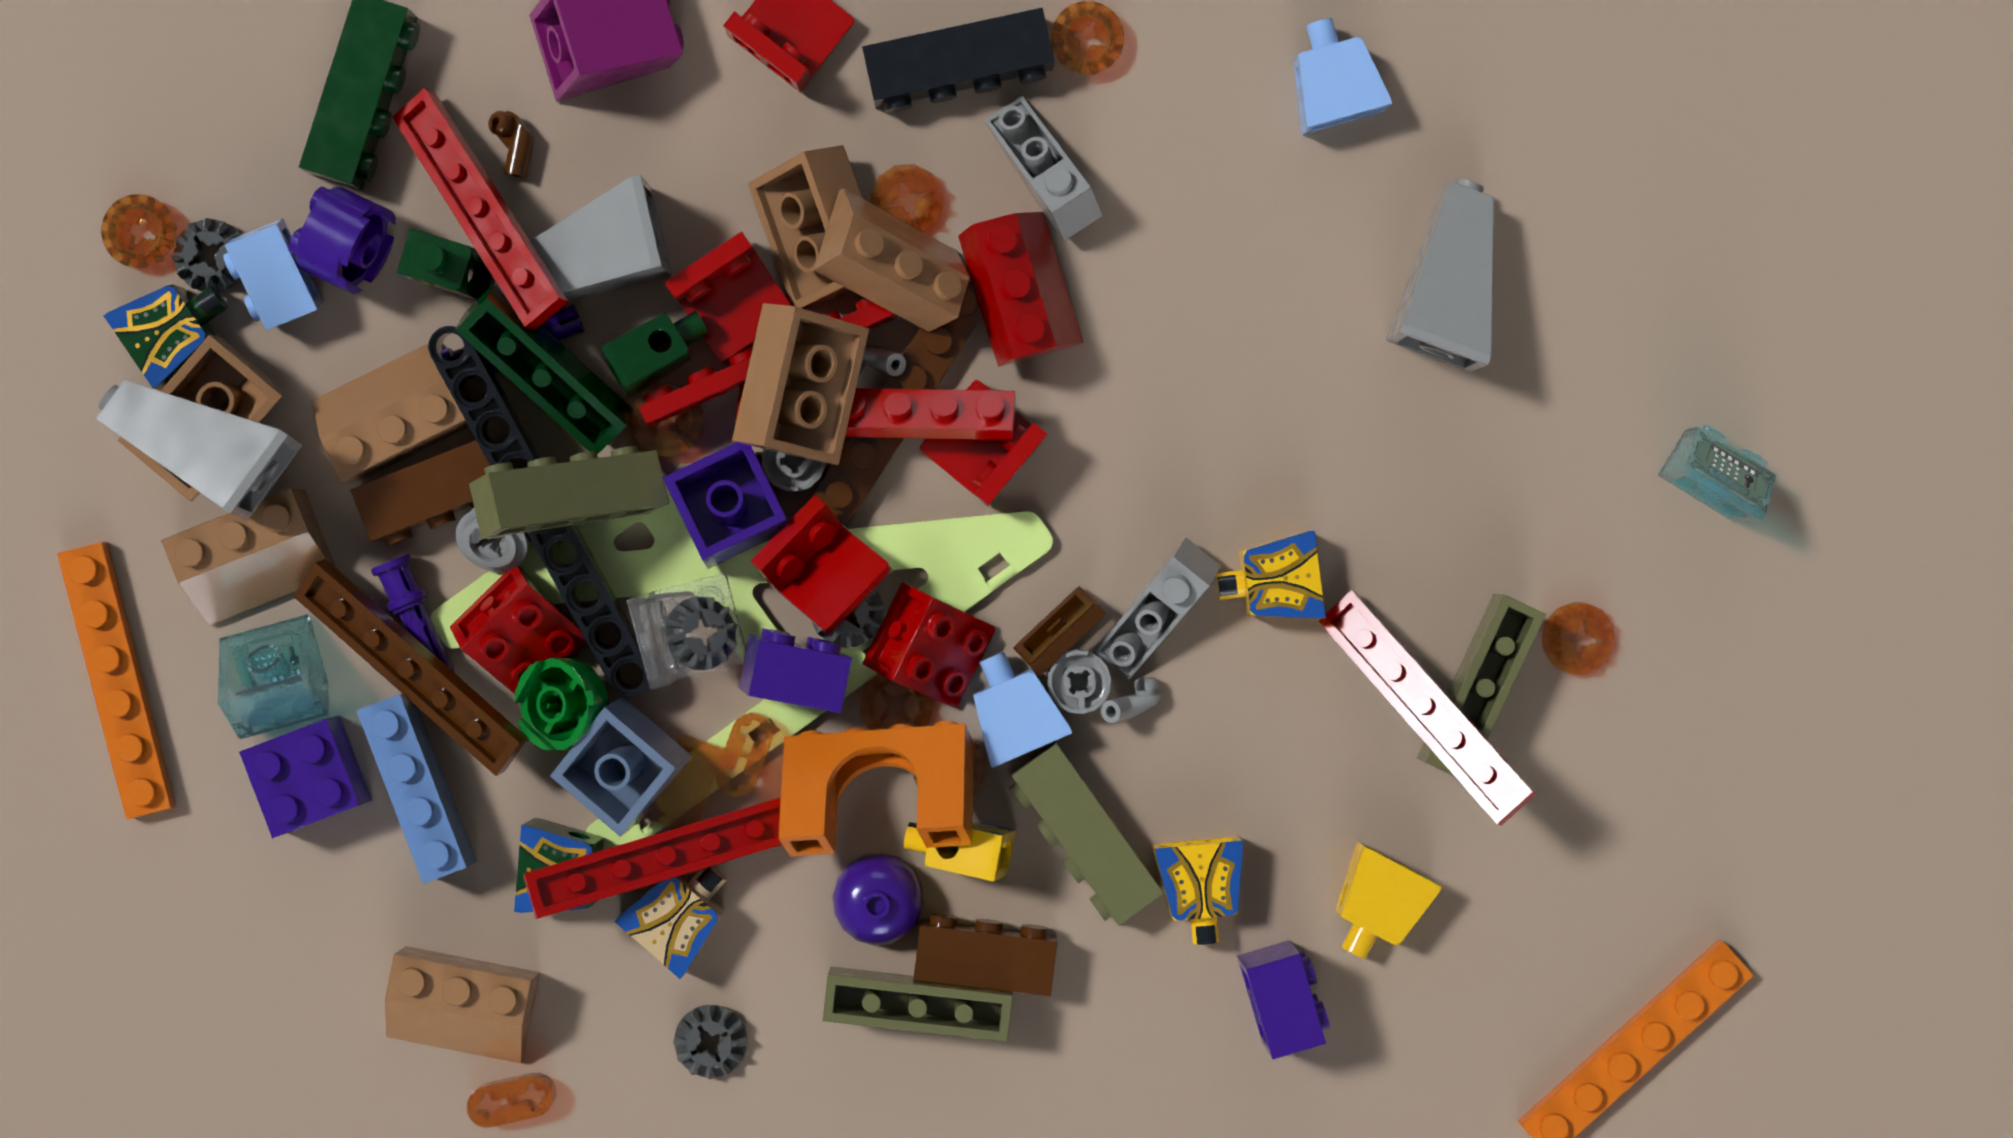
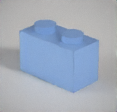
M284 218L232 238L224 245L228 252L223 254L227 269L235 280L241 279L248 293L244 297L247 310L255 322L261 320L266 331L318 310L323 303L311 275L299 268L297 257L289 252V242L292 235Z

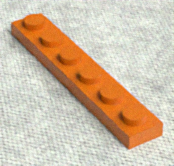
M99 542L57 553L126 820L174 808L176 803L108 542Z
M1718 939L1517 1122L1532 1138H1575L1754 975L1723 941Z

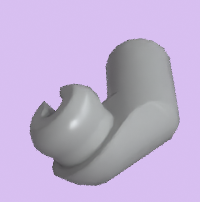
M866 345L859 375L862 374L864 367L867 365L891 376H899L906 368V360L901 354L889 349Z
M1154 677L1137 678L1134 682L1136 693L1103 703L1101 714L1104 720L1109 723L1124 721L1156 706L1161 698V693L1158 692V680Z

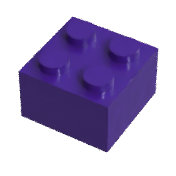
M736 442L662 477L699 555L708 569L772 539L788 523L750 445Z
M767 628L762 629L761 636L749 634L738 687L741 691L751 697L841 713L852 661L851 657L840 652L841 645L835 644L833 641L808 637L806 645L795 643L796 636Z
M340 715L323 719L239 752L272 839L372 801Z
M1289 940L1237 955L1261 1041L1272 1060L1326 1044L1323 1030L1329 1029L1330 1024L1323 1002H1319L1316 993L1312 994L1310 985L1317 984V980L1309 956L1306 957L1303 950L1298 951Z

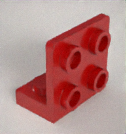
M754 0L742 17L734 11L723 27L731 40L801 93L852 28L854 18L831 0Z
M742 231L664 282L687 314L695 310L699 314L709 331V335L704 337V340L721 363L726 362L754 343L763 303L792 306Z
M974 380L966 390L990 389L981 381ZM1015 411L1014 440L926 438L921 443L920 450L988 507L1046 438L1047 433L1034 422L1031 424Z
M816 495L750 561L773 589L827 634L832 633L891 571V566L888 562L844 528L827 504Z
M519 566L506 571L450 626L460 649L513 694H515L521 675L531 664L555 657L571 658L586 643L579 627L538 592L529 575Z
M902 582L862 664L895 683L950 707L957 708L992 639L995 627Z

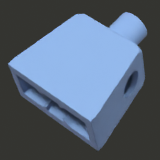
M1332 18L1322 19L1307 25L1306 29L1312 50L1298 54L1294 60L1296 93L1302 135L1385 112L1392 104V101L1361 37H1354L1339 42Z
M1004 651L979 662L989 687L974 693L973 697L988 759L992 768L1072 734L1070 726L1032 668L1014 675Z

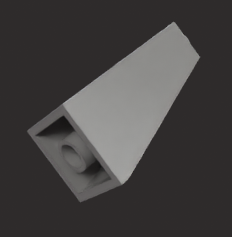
M641 174L630 176L530 240L568 301L672 277L653 191ZM491 277L490 281L492 286L496 281L493 277Z
M1460 178L1457 183L1450 181L1441 190L1386 341L1472 372L1487 366L1492 353L1494 197L1484 194V187L1482 185Z
M126 380L119 387L117 385L112 386L104 394L98 405V408L102 410L96 417L98 421L218 506L248 521L303 446L280 429Z

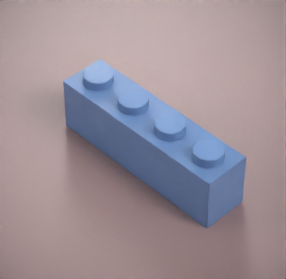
M399 694L357 710L422 883H428L467 868L477 862L419 708L404 694Z

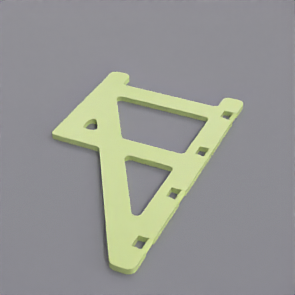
M661 468L663 477L667 476L664 470ZM666 484L669 504L645 515L577 525L616 598L691 591L697 597H714L715 601L722 606L730 608L729 614L733 622L738 625L735 638L737 645L734 649L743 661L749 634L761 636L763 628L778 630L754 596L755 587L761 583L768 582L750 562L770 540L708 569L699 555ZM1031 511L847 529L887 561L891 566V571L912 568L924 569L928 574V580L919 590L963 612L1047 553L1053 544L1051 533L1041 519ZM638 522L644 523L654 537V543L651 548L620 551L615 545L616 538L632 525ZM560 540L555 543L553 547L555 559L561 564L569 565L574 563L577 558L576 547L567 540ZM530 541L526 556L518 566L529 575L538 592L552 604L565 603L532 541ZM1000 553L1010 565L985 582V578L978 568ZM488 571L432 612L430 618L445 646L451 649L460 648L450 626L506 571ZM582 581L575 587L576 598L580 602L599 600V590L592 582ZM876 634L862 645L851 648L841 647L840 652L852 658L844 698L878 674L862 664L866 656L864 650L871 646ZM763 699L759 704L689 753L693 757L656 801L659 807L666 813L643 829L641 824L638 823L621 837L600 819L590 824L586 832L601 836L604 839L603 850L655 835L783 743L784 736L794 735L826 712V710ZM771 718L774 724L780 728V731L759 746H756V742L749 733Z

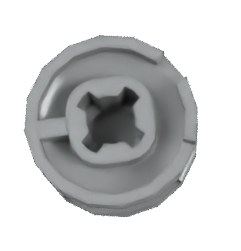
M766 449L762 451V468L765 476L774 486L787 492L802 493L812 489L822 480L827 469V463Z
M1073 649L1064 653L1049 668L1046 684L1051 698L1060 708L1069 713L1085 714L1096 710L1105 702L1110 693L1111 676L1108 666L1099 656L1088 650Z

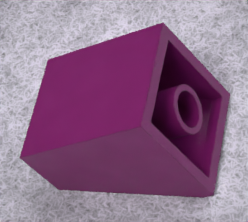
M540 0L529 16L556 102L670 68L683 55L682 50L684 47L682 31L677 24L673 23L669 10L670 0Z

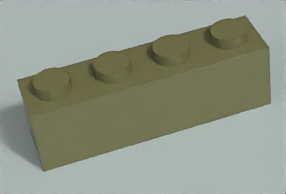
M627 446L611 451V456L598 458L597 451H589L569 457L570 462L556 464L555 457H544L528 462L527 468L513 469L511 462L495 464L484 468L485 475L469 484L481 539L645 515L668 505L669 500L662 478L663 474L657 450L639 452L638 446Z
M1493 594L1447 692V695L1487 739L1546 616L1545 613L1505 594ZM1424 742L1416 759L1453 775Z
M1056 741L1011 772L1015 783L1009 788L1024 809L1031 805L1036 809L1042 818L1036 824L1038 829L1051 846L1059 842L1069 855L1063 861L1064 865L1078 884L1084 879L1087 880L1096 893L1089 899L1105 921L1112 916L1120 926L1164 894L1161 887Z
M830 967L827 976L822 1021L1003 1042L1008 1041L1012 992L914 981V976Z

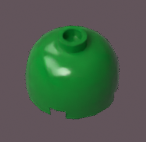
M555 657L535 662L521 675L515 690V703H520V711L523 717L517 718L521 731L528 737V740L539 748L550 751L572 749L588 732L589 726L603 708L609 705V694L605 682L596 670L578 659Z

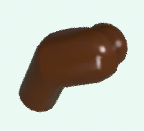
M496 111L490 116L488 127L492 134L497 135L508 149L504 173L519 178H526L534 144L533 134L515 113Z

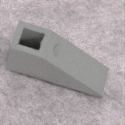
M1020 96L984 120L1041 210L1064 241L1103 216L1090 185L1023 96Z
M1185 538L1093 652L1129 680L1209 588L1221 565L1189 539Z

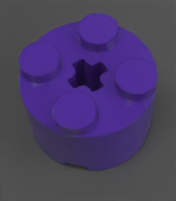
M321 186L314 192L310 200V213L303 227L298 228L290 239L289 252L297 257V264L301 270L351 294H358L363 290L358 288L357 285L363 280L372 283L386 263L394 241V237L387 234L388 222L396 225L395 214L390 209L343 187L337 186L328 189Z

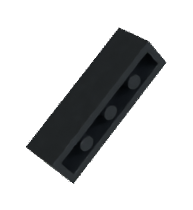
M1043 7L862 46L875 108L885 107L887 113L909 109L912 107V101L929 97L931 103L952 100L957 97L956 91L974 88L975 93L991 92L1000 89L1002 81L1019 78L1021 84L1045 79L1047 77L1046 72L1052 71L1054 67V58Z

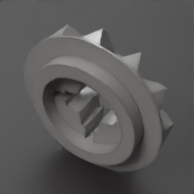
M475 508L467 514H463L456 527V541L463 555L476 566L488 571L504 572L520 565L526 556L531 541L524 533L503 536L500 543L495 538L481 539Z

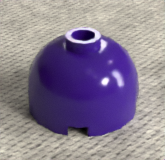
M883 853L865 854L850 862L838 876L832 895L834 914L842 929L855 940L873 946L892 944L907 936L919 921L924 904L922 883L915 870L900 857L889 856Z

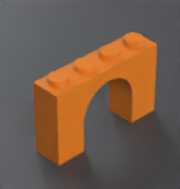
M939 721L934 726L913 727L908 724H895L890 726L889 729L880 730L852 727L838 733L824 734L820 731L809 730L797 736H784L778 838L789 856L835 854L837 810L843 791L861 773L883 766L904 769L918 779L917 831L926 848L972 845L974 742L966 724H959L954 721Z

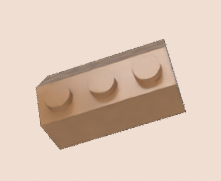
M844 145L804 151L750 181L748 186L790 304L805 309L853 292L814 271L839 190L844 188L862 198Z
M844 188L839 190L814 271L928 332L958 318L970 278L958 252Z
M763 303L732 441L839 465L869 329L796 306Z
M209 335L161 390V392L261 423L284 397L252 361L222 336ZM122 437L117 440L187 500L192 502L199 495V491Z
M429 343L311 401L320 440L340 481L355 483L469 427L428 350Z
M290 488L263 499L248 521L227 513L161 540L178 584L208 625L216 624L296 592L315 562L326 559L336 568L307 493L301 489Z
M405 946L393 955L385 996L386 1037L522 1063L540 972Z

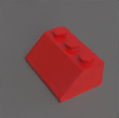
M1044 212L1013 213L972 224L958 235L998 367L1084 343Z

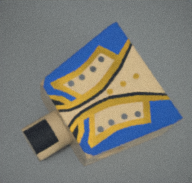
M711 866L699 870L691 880L685 875L661 881L624 910L614 922L681 979L724 912L722 907L711 898L727 879L717 868Z

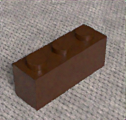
M475 440L350 489L370 541L382 542L385 540L387 547L413 538L412 529L428 524L430 530L437 529L456 521L454 513L468 507L473 509L474 504L469 484L485 475L484 468L490 466Z
M938 913L931 914L930 920L921 919L914 981L1051 997L1057 937L1056 935L1048 934V927L1022 924L1021 931L1003 929V922L990 919H976L975 926L957 924V916Z

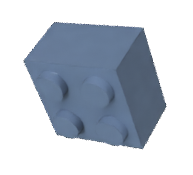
M621 697L603 708L589 726L588 732L572 747L550 777L621 837L640 822L693 756L627 699Z

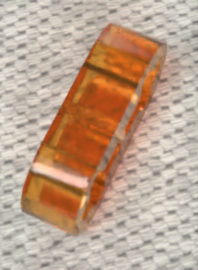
M750 712L742 715L736 720L731 729L716 773L718 787L729 797L739 798L746 796L758 783L774 737L773 724L762 713ZM753 720L761 723L759 730L766 735L764 741L756 740L749 753L743 750L747 736L740 731L742 725L750 726ZM740 757L748 759L744 768V774L750 777L749 783H741L736 789L730 786L731 778L725 776L726 769L733 770L737 766Z
M528 1073L487 1082L480 1085L469 1096L467 1113L476 1125L483 1128L536 1118L545 1114L553 1105L556 1098V1087L553 1081L542 1073ZM529 1084H534L537 1091L544 1090L545 1096L539 1101V1106H534L532 1099L517 1101L516 1096L526 1093L529 1089ZM485 1094H489L490 1099L493 1101L507 1099V1104L500 1105L494 1111V1116H489L487 1109L480 1110L478 1104L485 1098Z

